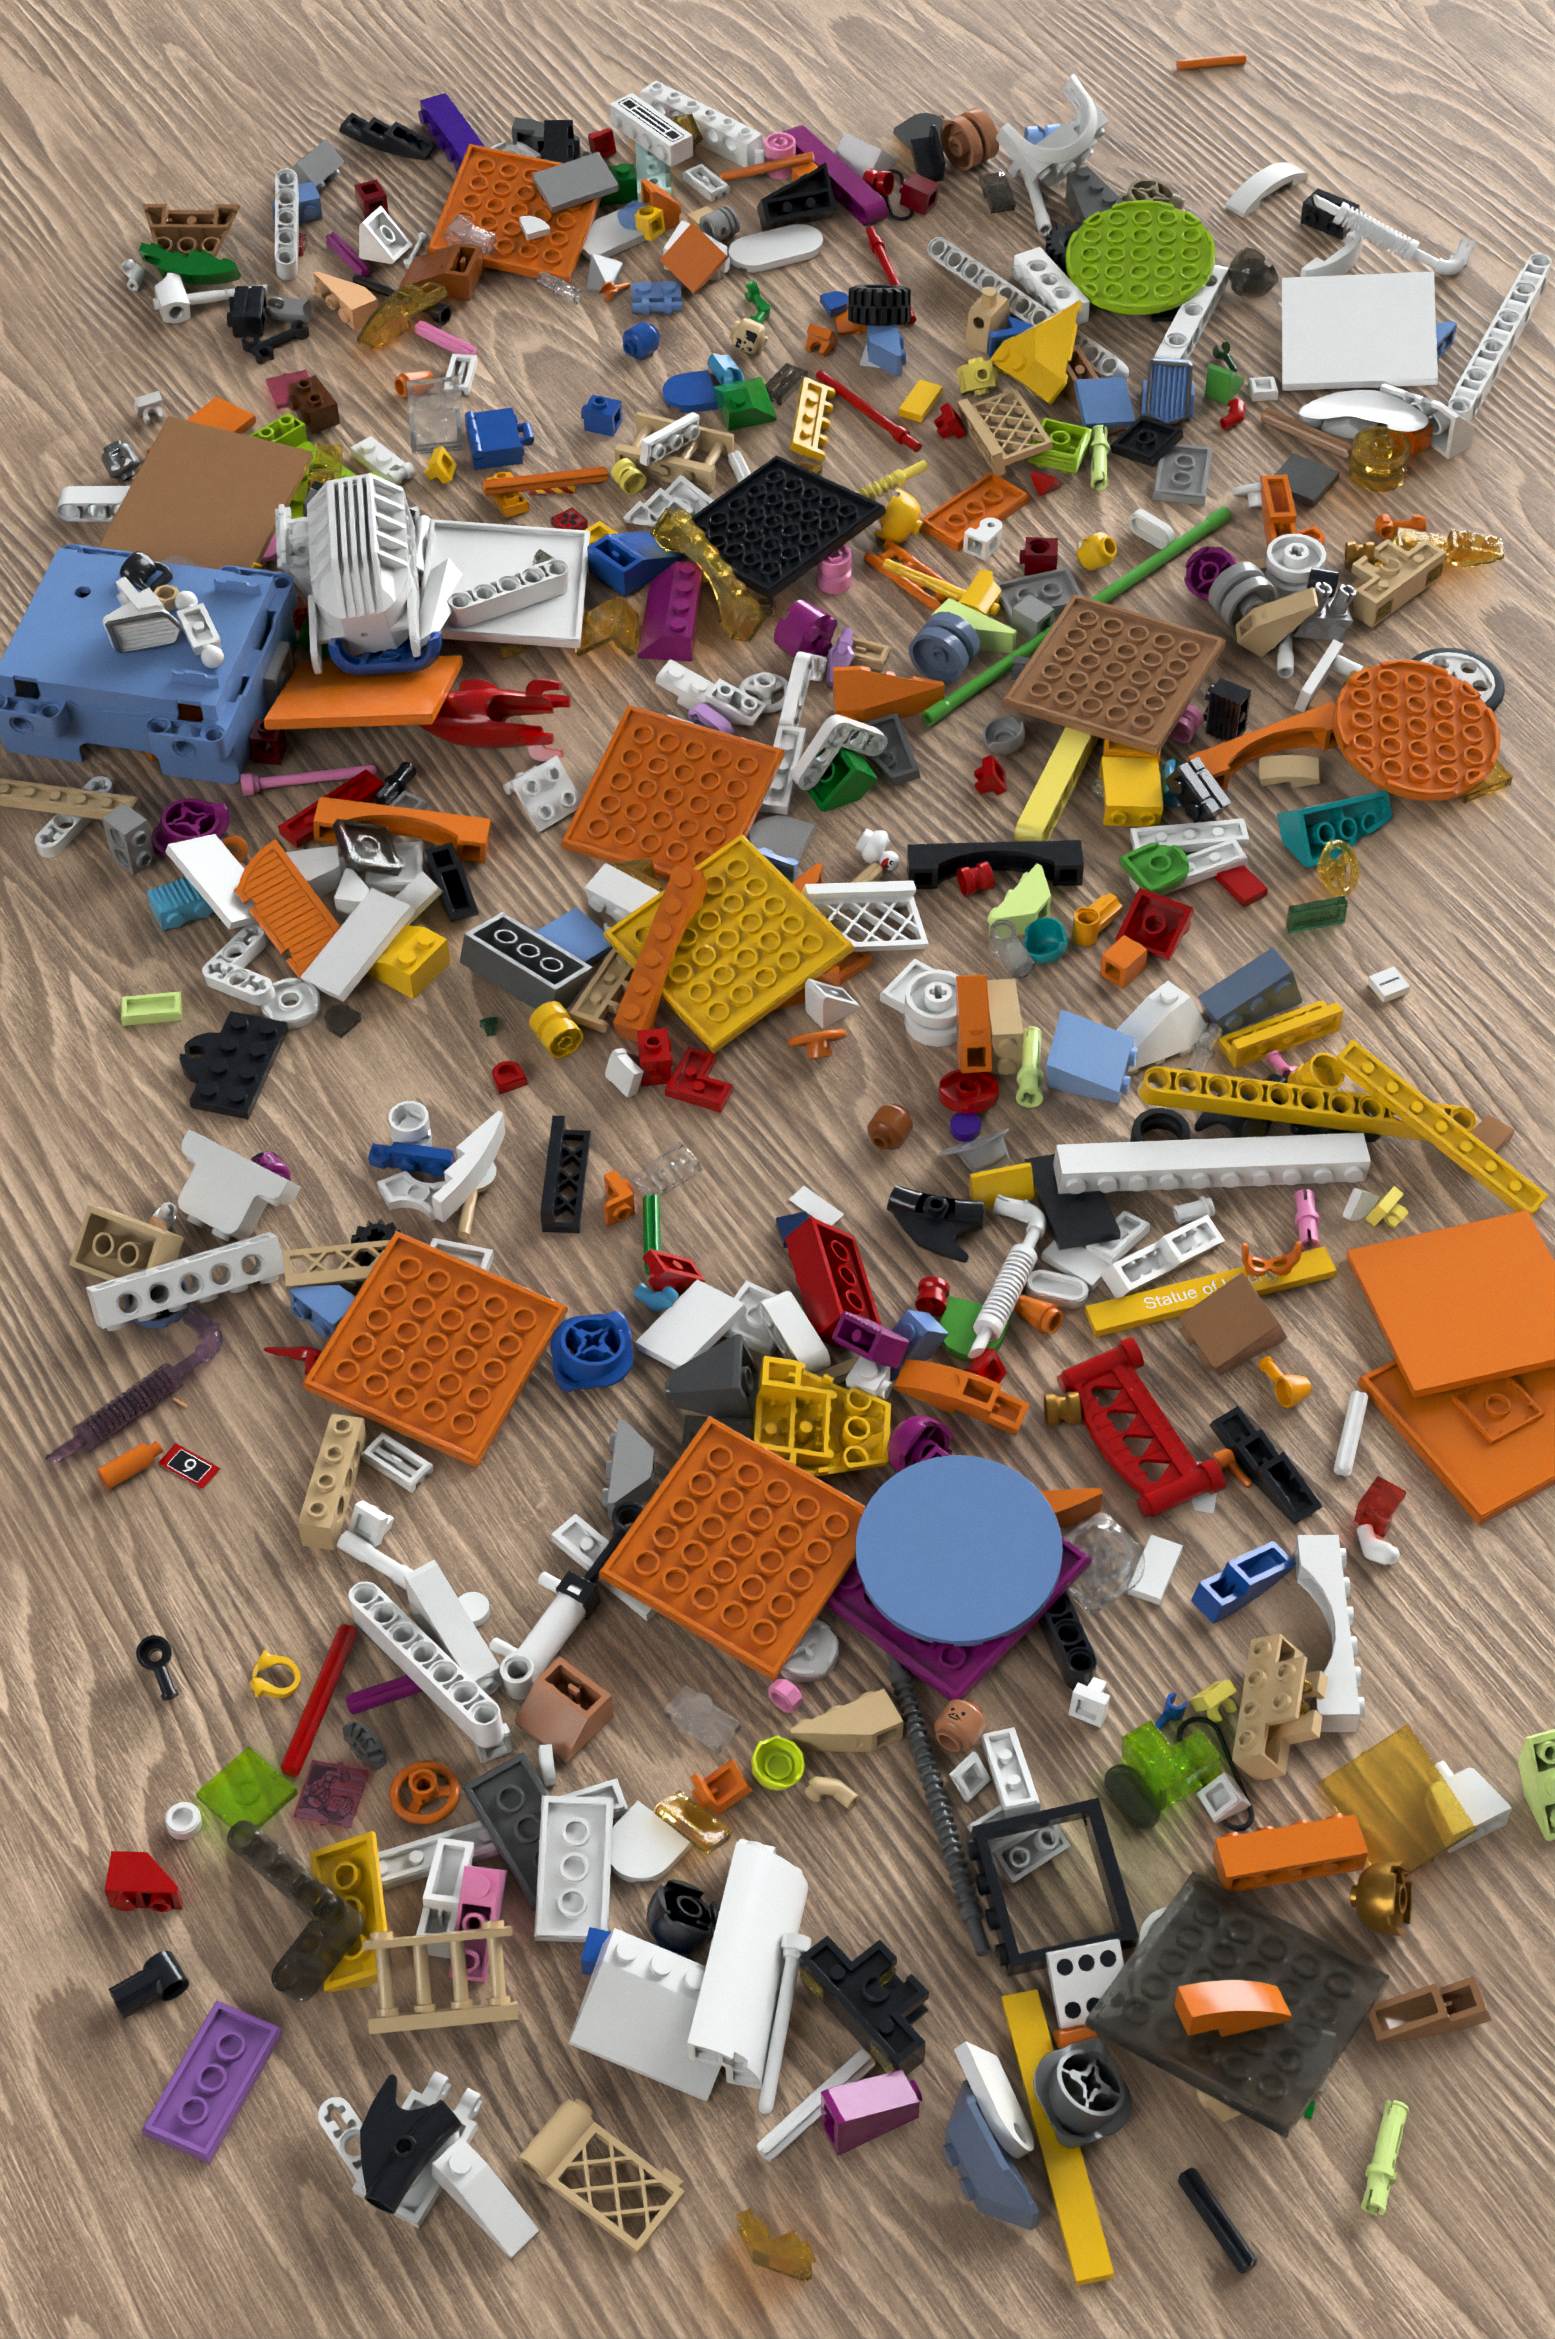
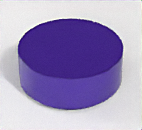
M958 1112L952 1116L950 1120V1133L955 1139L968 1142L979 1136L981 1121L976 1114Z

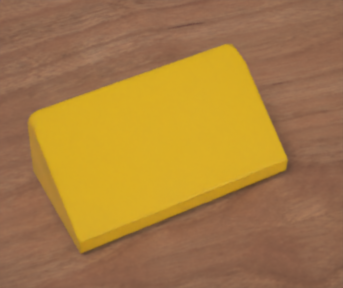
M1031 1163L971 1173L969 1183L971 1200L984 1201V1209L994 1207L998 1194L1025 1201V1199L1033 1200L1035 1191Z

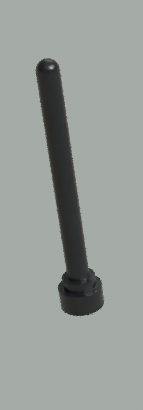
M361 275L353 276V283L428 313L436 323L445 325L451 318L452 309L446 304L439 302L432 305Z

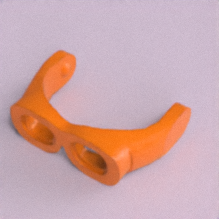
M1297 1241L1292 1252L1266 1260L1249 1255L1248 1243H1242L1241 1255L1245 1271L1251 1276H1262L1266 1274L1267 1270L1276 1275H1287L1291 1273L1292 1268L1299 1262L1302 1246L1301 1242ZM1284 1263L1285 1265L1282 1267H1275L1273 1264ZM1253 1264H1262L1264 1267L1258 1268Z

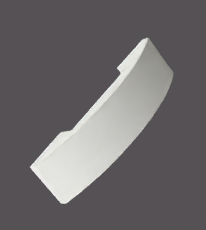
M1277 163L1268 166L1243 183L1226 202L1225 207L1244 218L1260 208V200L1285 184L1290 187L1296 186L1308 178V173L1291 163Z
M1354 230L1346 234L1344 247L1325 261L1317 257L1301 269V277L1337 276L1347 273L1355 265L1361 254L1363 235L1360 237L1359 233L1357 235L1354 234Z

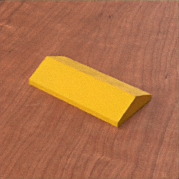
M373 1831L309 1852L324 1991L327 1993L369 1987L378 1981L375 1949L362 1951V1942L371 1940L370 1933L387 1931L376 1833Z

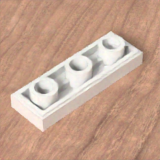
M691 412L644 438L641 441L640 463L649 466L666 455L679 450L691 441H695L700 434V415Z

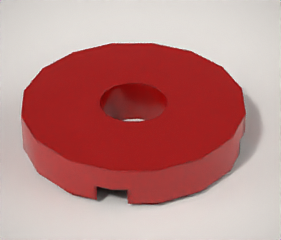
M960 1069L950 1071L941 1078L940 1085L938 1086V1097L943 1106L952 1111L963 1114H976L987 1111L996 1104L999 1099V1085L994 1076L987 1072L961 1073Z

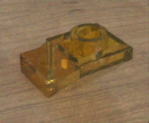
M315 444L314 468H309L308 492L314 481L325 484L328 480L341 478L344 446Z
M751 2208L736 2214L737 2230L753 2264L803 2282L812 2279V2263H815V2257L808 2241L804 2240L801 2242L796 2230L771 2240L764 2220L762 2218L756 2220Z

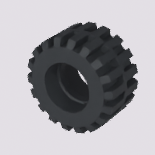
M887 284L856 285L849 288L848 320L852 323L889 326L910 322L911 289L905 286Z

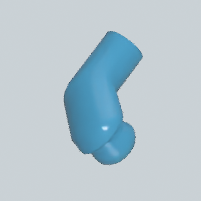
M642 1283L633 1293L637 1299L655 1312L667 1310L678 1299V1293L671 1286L664 1287L662 1292H654Z

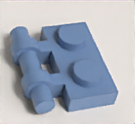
M681 282L632 283V313L650 315L653 312H664L665 315H672V312H682Z

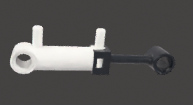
M632 1501L624 1502L614 1509L612 1513L614 1536L583 1578L571 1571L567 1572L562 1581L546 1572L540 1574L538 1583L555 1592L557 1596L518 1649L499 1638L491 1640L490 1650L505 1658L500 1665V1674L504 1689L511 1698L516 1700L526 1699L535 1680L546 1670L583 1618L589 1620L601 1603L598 1586L596 1585V1582L599 1580V1571L631 1527L625 1525L634 1523L642 1512L643 1507L638 1503ZM518 1674H526L524 1677L520 1679L513 1678L515 1675Z

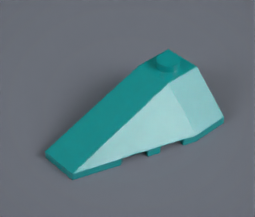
M1384 790L1278 813L1277 817L1282 842L1300 863L1307 868L1332 862L1338 858L1340 853L1356 845V842L1361 838L1373 833L1391 820L1393 815L1389 794Z

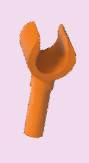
M606 281L598 293L605 294L604 300L610 302L617 292L630 288V283L625 282L614 285Z
M1222 1449L1213 1453L1214 1457L1212 1459L1217 1462L1221 1470L1228 1468L1246 1488L1253 1484L1238 1468L1235 1456L1230 1449Z

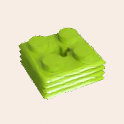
M1042 419L1040 424L1051 439L1053 449L1028 457L1027 462L1035 464L1040 468L1058 469L1065 474L1076 473L1091 443L1092 429L1052 419ZM1035 440L1031 442L1033 445L1042 443V441Z

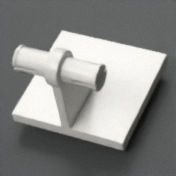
M554 756L538 767L534 766L524 773H517L513 780L503 784V789L508 795L515 791L538 833L576 811L582 800L558 756Z

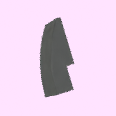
M516 117L512 126L513 145L521 142L541 154V151H544V122ZM574 135L575 158L577 159L581 155L580 138Z

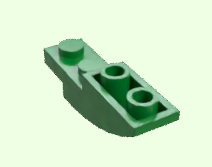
M142 242L138 250L143 261L158 266L157 268L162 278H165L167 273H176L180 275L182 283L215 285L236 281L241 277L235 262L227 258L222 260L214 258L212 254L204 250L197 252L191 249L188 258L178 251L168 252L162 246L155 243L149 245Z

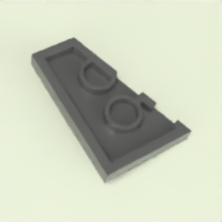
M898 713L864 722V724L876 727L887 737L888 744L881 754L874 757L863 755L893 786L921 778ZM860 731L854 733L850 741L855 739Z

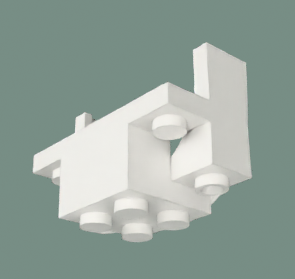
M1074 74L1069 77L1066 85L1061 89L1077 112V115L1074 116V121L1070 124L1065 122L1036 145L1024 139L1009 123H1006L995 139L1013 160L1008 169L1013 178L1021 173L1026 176L1031 184L1040 179V181L1044 180L1048 187H1051L1056 182L1060 185L1067 179V173L1073 169L1077 170L1087 164V159L1093 155L1094 151L1092 149L1096 145L1097 140L1105 134L1104 128L1109 120Z

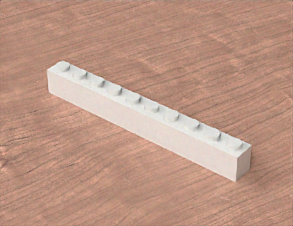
M1364 1133L1062 1144L1056 1146L1053 1168L1058 1194H1079L1090 1191L1109 1193L1114 1191L1138 1192L1143 1190L1232 1188L1236 1186L1261 1187L1266 1185L1325 1184L1334 1182L1355 1183L1366 1180L1371 1160Z

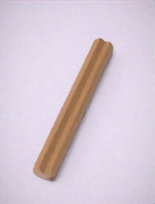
M1265 408L1261 414L1260 420L1263 423L1342 458L1348 459L1353 453L1354 446L1271 408Z

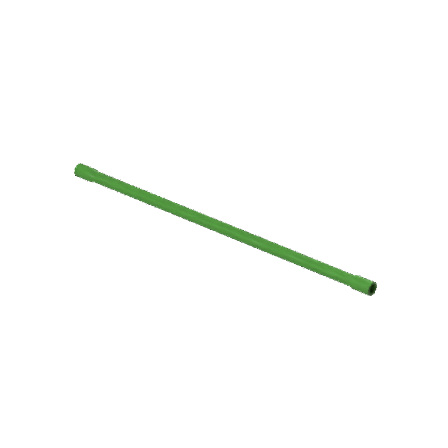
M1222 506L1206 517L1203 522L1090 599L1107 604L1198 540L1232 519L1230 510ZM1053 624L948 697L939 700L923 711L921 717L924 723L928 726L934 725L960 704L1010 671L1013 666L1014 656L1027 658L1032 656Z

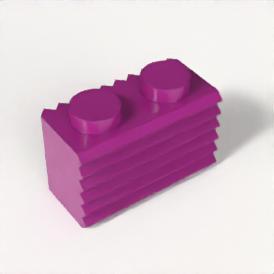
M846 1311L841 1314L832 1336L833 1341L871 1362L897 1369L900 1366L909 1344L907 1338L888 1330V1328Z

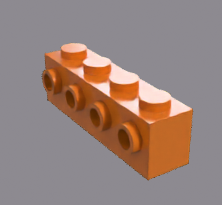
M1334 1814L1325 1820L1313 1822L1300 1820L1285 1827L1274 1828L1272 1826H1265L1250 1833L1239 1834L1231 1832L1224 1834L1220 1838L1215 1839L1212 1857L1223 1894L1364 1870L1368 1851L1356 1814L1348 1816Z

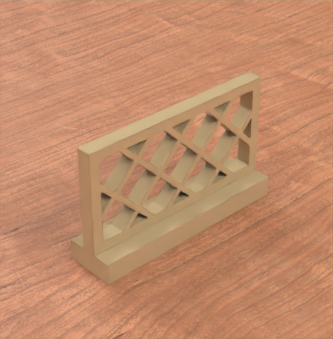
M1017 388L971 404L967 398L958 401L962 423L996 477L1006 474V465L1053 449L1051 439ZM1016 400L1013 405L1004 404L1007 401ZM985 409L991 410L989 413L980 412ZM998 411L1007 412L1005 416L996 415ZM1015 413L1024 414L1022 418L1013 417ZM991 422L1000 423L997 427L988 426ZM1007 424L1016 425L1014 429L1005 428ZM1023 427L1033 428L1030 432L1022 431ZM1000 435L1008 436L1007 440H999L997 438ZM1016 438L1025 439L1023 443L1014 442ZM1033 440L1042 441V443L1036 445L1031 444ZM1008 449L1017 450V452L1005 454Z

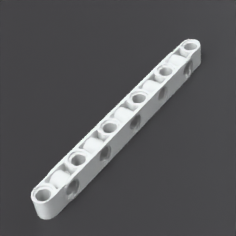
M1537 253L1531 255L1525 267L1520 271L1454 389L1448 403V408L1469 423H1471L1473 417L1479 411L1543 294L1548 282L1552 262L1551 258L1546 254Z

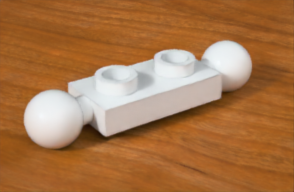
M190 591L180 592L175 598V605L179 610L176 611L177 617L195 656L201 654V661L208 668L219 667L224 660V654L220 649L222 648V643L204 603L198 604L197 597Z

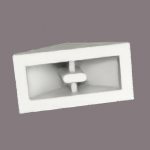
M351 866L345 869L334 897L337 918L347 920L370 891Z
M809 978L805 983V1012L822 1029L852 1014L860 1007L841 987Z

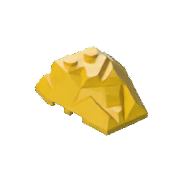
M770 1356L763 1357L758 1391L754 1402L752 1441L814 1477L887 1466L889 1462L887 1447L890 1438L891 1403L855 1387L848 1390L833 1383V1377L824 1374L822 1378L804 1370L806 1365L796 1360Z

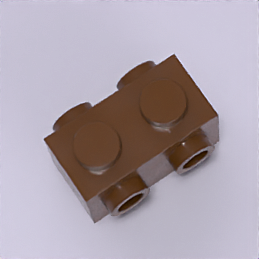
M316 375L288 385L289 396L286 398L291 411L297 413L299 420L307 426L312 434L340 424L337 402Z

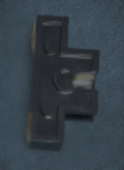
M827 1935L799 1957L800 1978L886 2073L903 2070L905 2076L925 2061L926 2041L911 2025L928 2012V2008L923 2003L929 1999V1991L913 1974H910L906 1978V1982L903 1983L895 1974L897 1969L894 1966L897 1964V1957L881 1940H878L851 1961Z

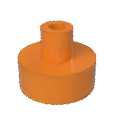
M230 835L222 841L240 864L248 856L249 847L242 837Z

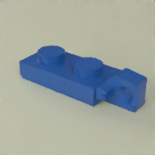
M395 1141L392 1146L373 1143L368 1156L369 1164L381 1169L387 1167L392 1169L399 1168L401 1171H407L408 1173L418 1171L429 1173L435 1177H443L444 1171L456 1162L452 1150Z

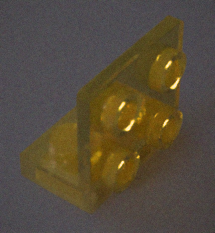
M621 595L612 600L605 601L602 605L590 611L583 612L580 648H575L574 653L579 657L612 640L616 647L622 649L628 657L638 653V613Z

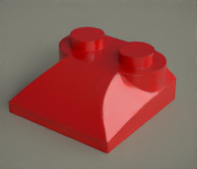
M1139 888L1115 940L1118 941L1125 935L1148 949L1147 953L1170 961L1183 935L1190 929V920L1194 909L1191 906Z

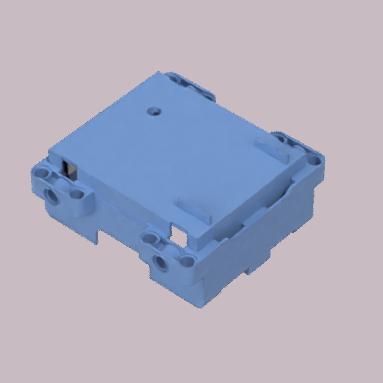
M69 544L58 548L0 661V738L4 748L11 753L80 763L83 762L80 746L85 743L145 751L158 758L162 775L223 784L238 783L240 774L243 773L251 752L249 737L255 719L264 720L269 712L263 680L280 641L289 642L292 658L297 649L292 614L297 602L293 577L287 573L238 566H224L217 570L161 562L167 565L173 573V579L168 585L177 587L179 592L190 591L197 597L198 604L204 603L221 639L222 648L220 649L224 654L223 663L217 668H208L202 663L201 654L195 656L183 629H181L176 643L126 653L116 652L110 643L102 620L106 615L122 607L116 596L119 594L116 581L121 579L119 573L121 566L133 553L78 544ZM156 571L144 584L150 586L163 572ZM179 610L168 611L179 622L176 612ZM178 703L201 706L202 723L180 720Z

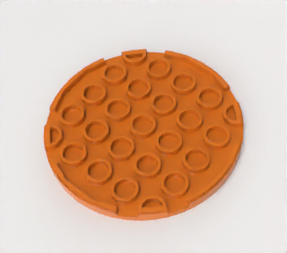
M1402 659L1382 661L1379 665L1370 668L1365 667L1354 674L1338 695L1334 705L1332 724L1335 739L1342 754L1350 765L1369 782L1387 792L1404 798L1420 801H1442L1469 793L1488 777L1496 763L1500 750V730L1497 719L1492 709L1488 708L1480 698L1481 694L1467 681H1460L1448 674L1449 671L1442 667L1426 662Z

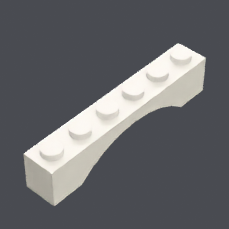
M1297 1535L1294 1551L1297 1583L1311 1595L1320 1607L1328 1624L1332 1647V1657L1324 1671V1674L1328 1677L1326 1697L1321 1700L1316 1696L1312 1697L1311 1708L1323 1717L1321 1732H1356L1359 1719L1365 1718L1364 1697H1358L1357 1688L1361 1687V1668L1354 1665V1657H1357L1358 1643L1357 1637L1351 1636L1350 1627L1354 1626L1353 1607H1347L1346 1598L1350 1597L1349 1577L1343 1576V1569H1346L1347 1565L1346 1549L1340 1548L1339 1535Z

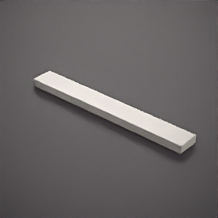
M617 1778L561 1795L614 1798L613 1819L623 1816L628 1811ZM480 1821L378 1852L382 1890L384 1891L428 1877L439 1837L474 1842L472 1863L499 1855Z

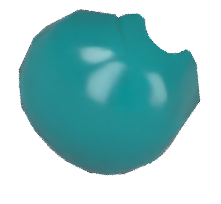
M1050 917L1037 919L1025 928L1023 948L1031 961L1040 964L1055 962L1066 952L1068 946L1067 934L1064 926L1058 919Z

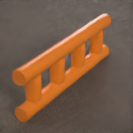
M886 540L883 544V548L886 551L878 556L870 551L864 555V561L934 612L942 605L943 601L949 598L940 593L930 596L923 590L926 588L925 586L922 587L921 584L913 583L907 578L895 575V573L882 568L886 558L892 560L896 557L906 567L949 583L894 542Z

